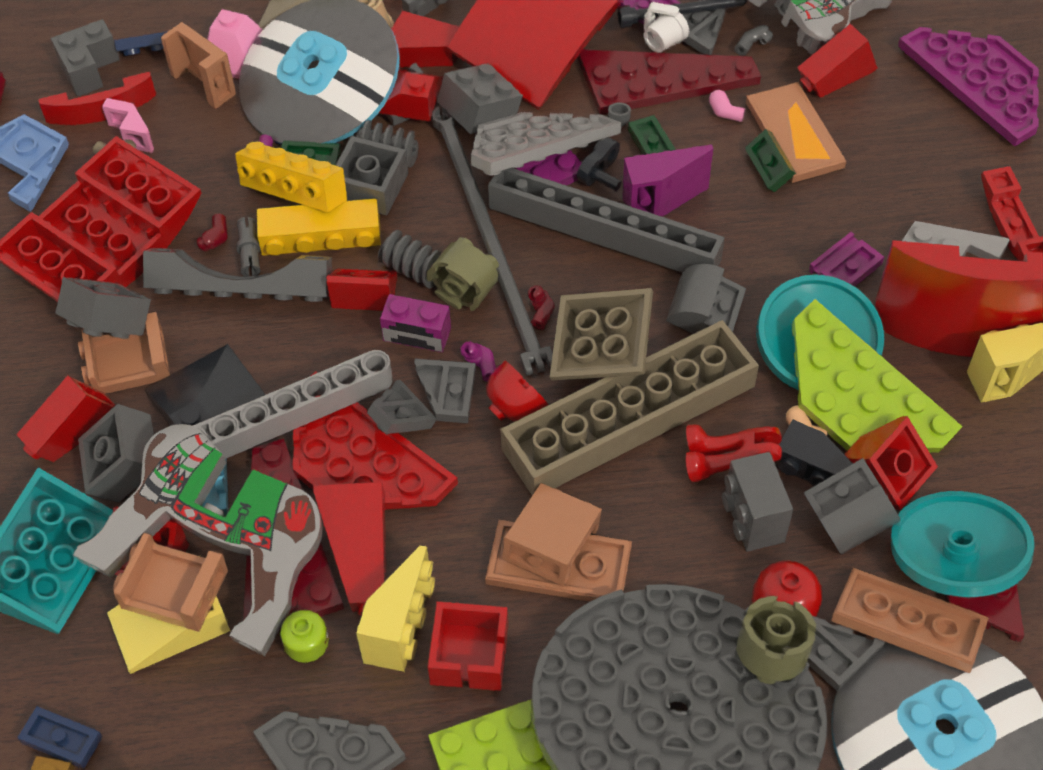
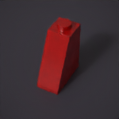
M402 11L391 28L399 49V68H409L414 63L418 67L453 66L458 57L449 52L447 47L459 26Z
M851 23L797 67L802 77L799 80L800 84L808 93L813 91L819 98L857 81L878 69L869 41Z
M67 376L16 435L25 444L23 450L32 458L39 460L41 457L55 462L79 445L78 439L116 405L104 392Z

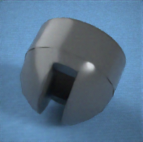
M613 103L608 107V117L621 122V127H623L630 120L631 108L625 103Z

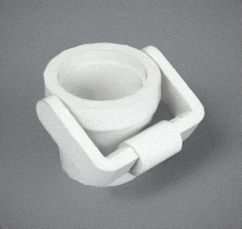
M656 2L650 3L648 11L644 14V40L651 50L661 53L686 39L689 35V26L683 15L679 13L678 7ZM654 12H655V13H660V14L658 15V18H657L656 20H655V14H654Z

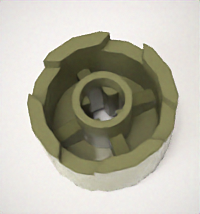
M459 237L456 242H451L427 271V281L433 280L437 287L435 294L445 303L459 310L462 306L470 307L471 311H474L498 281L497 269L499 263L492 255L484 254L481 250L474 247L469 239Z
M777 596L758 599L749 606L741 626L736 647L742 664L756 675L760 682L769 685L774 684L776 681L793 679L803 672L815 642L816 623L811 613L796 601H794L793 605L776 601Z

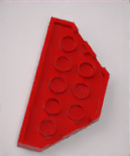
M358 402L293 430V472L299 480L312 490L314 485L382 482L385 493V510L436 506L458 485V479L455 475L399 433L385 434L381 431L374 420L367 414L368 410Z

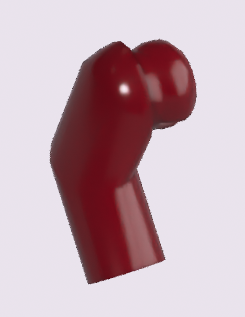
M215 214L212 216V228L203 232L202 236L197 239V246L200 250L204 252L209 251L227 241L228 233L225 215Z
M535 285L527 293L530 303L536 311L531 324L537 330H544L554 312L555 304L546 290H543L539 285Z

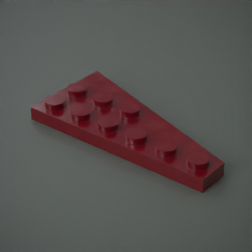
M583 49L578 55V60L599 115L608 114V107L613 103H625L631 109L711 94L715 90L727 91L760 84L761 80L760 72L753 57L586 49Z
M284 438L252 448L251 472L256 470L302 490L299 479L293 472V463ZM321 542L314 556L298 575L293 590L291 609L287 617L300 610H310L322 617L344 609ZM249 555L246 556L243 620L248 616L252 607L251 556Z

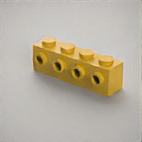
M251 142L247 144L246 148L235 153L240 185L324 212H329L347 201L344 170L342 167L331 165L327 161L314 160L306 155L287 152L283 148L270 147L262 142Z

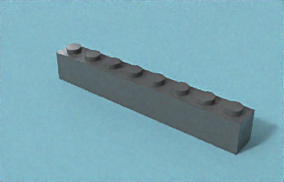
M514 168L502 170L500 174L494 175L488 185L490 209L679 272H683L686 268L695 264L719 266L722 260L725 239L723 236Z

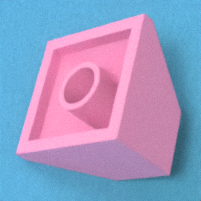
M222 9L210 27L208 41L227 53L232 77L240 79L244 59L251 45L263 30L247 15Z

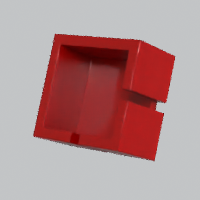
M437 602L428 661L430 685L462 688L463 681H469V688L501 691L509 626L508 607Z

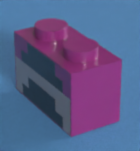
M389 294L380 317L383 341L438 352L444 351L451 330L449 306Z

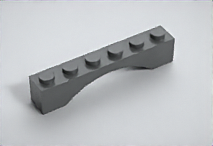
M150 248L143 251V288H154V293L170 294L172 289L184 290V295H202V291H214V296L231 297L232 292L244 293V298L252 299L262 298V294H274V299L292 300L293 295L304 296L305 301L311 302L323 301V297L329 295L327 275L332 272V257L302 255L275 272L259 276H236L210 269L194 260L182 249Z

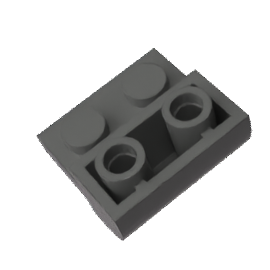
M712 264L691 265L681 274L666 321L694 334L698 329L703 330L723 320L733 332L746 288L723 277L724 268Z
M863 458L804 492L841 555L901 521L886 493Z

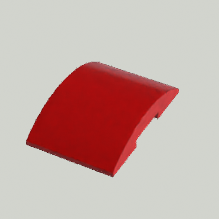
M477 0L458 28L447 50L472 67L489 63L523 95L522 99L540 110L570 71V67L595 33L601 31L624 0Z
M115 136L75 172L78 181L39 216L31 212L0 240V263L57 302L63 277L112 282L127 287L143 273V251L150 248H167L174 240L195 208L202 193L201 189Z
M892 241L874 304L881 318L883 330L885 333L920 348L949 355L973 357L980 336L987 332L1014 329L1023 324L1034 325L1043 323V253L1026 251L1023 261L963 257L959 255V246Z

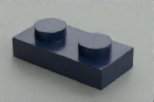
M168 31L114 40L116 51H123L124 56L140 54V48L151 46L152 51L164 50L161 37Z
M36 706L17 738L21 744L85 769L100 743L102 735L97 730Z

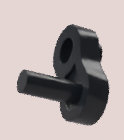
M609 137L599 140L593 149V153L587 156L581 163L577 172V180L587 186L598 181L610 189L618 191L622 181L604 171L616 160L620 151V143Z

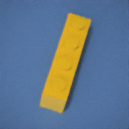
M377 199L345 201L329 212L305 205L257 209L258 241L262 256L381 245Z

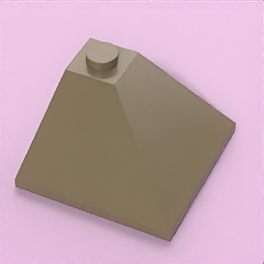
M652 288L561 295L550 379L568 380L644 375L653 297Z

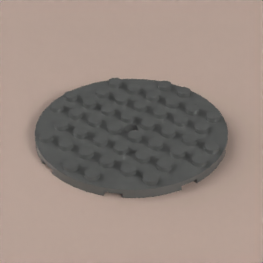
M658 584L645 585L644 590L626 593L618 590L598 597L572 613L559 625L553 638L549 641L546 648L542 650L536 665L532 685L531 712L538 744L552 770H817L823 756L827 735L825 702L820 686H816L808 670V662L803 672L795 678L776 681L770 685L760 682L756 675L742 664L736 647L741 626L749 607L744 610L737 605L724 601V595L708 590L682 585ZM674 701L682 702L687 706L688 712H679L674 709L670 711L669 704Z

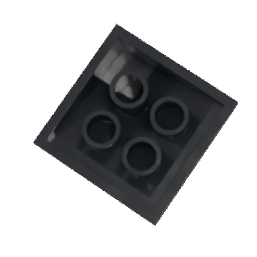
M228 344L145 389L147 395L169 426L177 424L193 426L265 395Z

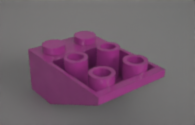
M712 144L624 158L622 190L624 205L663 217L708 189L713 157Z

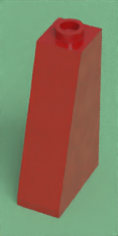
M382 482L314 485L315 499L352 612H358V615L362 616L366 601L387 580L385 493Z

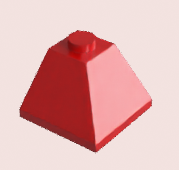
M398 70L395 86L379 113L430 121L442 85L443 76Z
M901 416L860 436L844 454L853 464L862 458L865 460L896 510H901L938 467L908 416Z

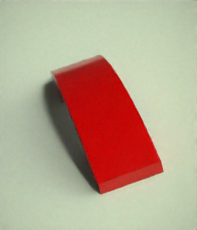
M146 72L122 78L123 87L71 100L68 99L66 92L38 99L46 123L82 125L105 121L107 119L102 106L107 98L133 103L137 109L156 96L151 74Z
M1011 167L983 171L981 178L991 214L1001 236L1010 239L1008 248L1018 261H1023L1026 251L1043 253V236L1039 237L1019 198L1022 188Z

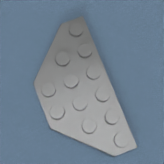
M520 112L482 123L477 128L474 150L471 153V166L483 170L487 175H498L502 170L520 168L524 166V163L542 161L547 156L564 154L569 149L586 147L588 143L620 134L621 122L603 115L590 114L589 119L585 117L573 118V114L550 113V117L533 116L531 112Z

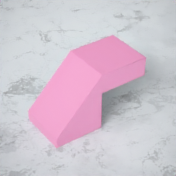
M107 98L102 107L108 125L119 128L123 140L129 139L134 141L136 149L152 153L154 147L149 130L134 104Z

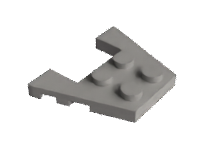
M915 221L902 241L959 246V255L963 257L969 252L979 258L1000 260L1008 247L1010 239Z

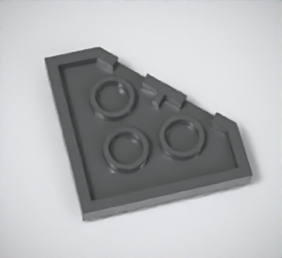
M284 711L253 731L255 738L277 770H391L406 760L402 749L386 727L382 725L370 724V726L350 724L348 720L327 717L316 719Z

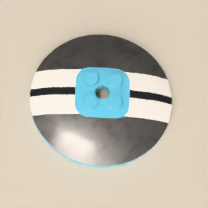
M310 0L285 11L263 29L251 45L244 59L240 73L239 93L247 118L262 135H270L273 138V142L282 145L283 140L337 143L352 136L364 126L366 120H372L379 113L395 86L399 70V49L394 33L386 20L375 9L357 0ZM319 61L315 68L308 69L311 62Z
M885 642L884 647L837 691L832 710L831 732L837 760L842 770H1043V702L1031 682L1012 662L980 643L970 673ZM939 719L949 720L954 725L955 732L953 734L942 733L937 728L936 721Z

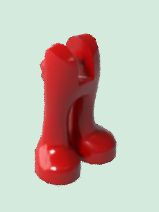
M691 424L686 427V438L690 452L686 453V468L691 482L702 481L715 473L729 470L732 460L770 452L773 461L776 462L782 456V448L778 445L782 441V437L778 427H755L724 436H708L698 424Z

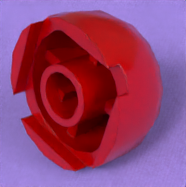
M506 360L493 371L488 379L486 392L492 402L488 408L499 420L503 421L507 417L512 422H516L549 404Z
M779 561L770 564L760 572L753 586L752 604L761 598L777 596L776 601L786 602L791 605L796 601L806 608L812 616L817 617L822 605V586L817 576L807 566L796 561Z

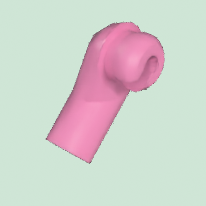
M715 90L710 94L709 103L716 116L742 122L745 108L732 106L726 93L722 90Z

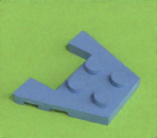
M25 114L0 127V163L24 176L8 192V195L12 202L31 211L58 166L69 143L65 136Z

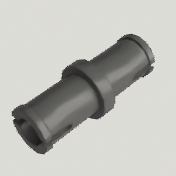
M242 217L236 223L239 237L236 249L240 254L241 274L249 276V267L251 266L252 276H257L261 272L258 256L261 249L256 235V221L254 218L248 217V227H246L245 217Z

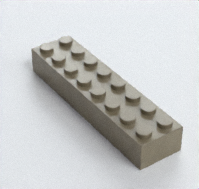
M721 320L646 357L644 375L605 377L501 428V449L533 496L541 483L556 488L755 387L759 365L726 323Z

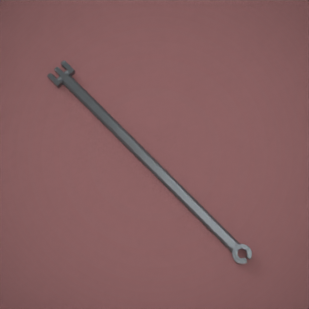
M437 107L432 112L433 126L442 132L487 252L495 257L499 263L497 269L498 280L526 350L525 353L520 354V362L526 376L533 374L531 363L535 364L538 373L545 371L543 360L547 361L548 367L551 369L552 350L550 346L540 347L455 130V118L442 107L443 121H441L440 111Z

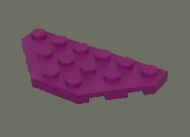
M919 27L899 39L898 47L1013 146H1017L1036 134L1039 124V118H1037V108L1039 105L1037 80L1039 68L1000 36L987 35V39L971 37L970 32L948 30L947 34L931 32L932 28Z

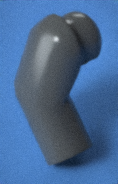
M765 25L753 28L742 35L735 46V52L738 55L744 56L748 53L754 42L759 40L761 44H766L772 39L773 33Z

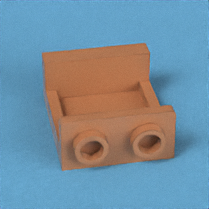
M183 22L162 35L161 40L172 77L177 79L185 72H190L200 79L204 85L208 104L215 109L236 95L227 53Z
M157 312L148 313L143 336L130 335L129 339L117 338L110 334L92 337L83 333V329H81L83 341L78 342L81 359H86V366L81 367L85 384H91L93 388L107 394L156 383L170 376L163 330Z
M541 483L505 536L502 559L564 586L570 577L571 566L589 535L595 534L599 528L602 509L589 502L563 493L559 489Z
M143 533L139 543H135L131 548L129 562L124 572L117 576L113 591L121 609L200 632L228 569L223 555L220 553L209 551L206 558L156 544L151 534Z

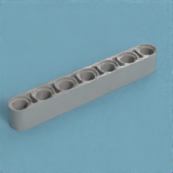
M381 350L366 352L193 426L200 429L222 453L224 459L386 390L390 387L393 380L389 356Z

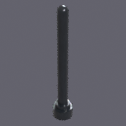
M701 0L672 4V6L678 7L679 13L688 14L744 6L747 0ZM630 5L618 6L617 16L620 28L632 27L633 24H637L638 20H644V14L648 11V8L636 9L635 7H630ZM654 12L655 18H658L660 13Z

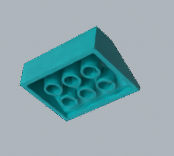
M37 468L0 526V612L59 634L96 572L95 569L81 563L73 554L79 545L88 542L103 529L109 517L113 514V510L44 470Z

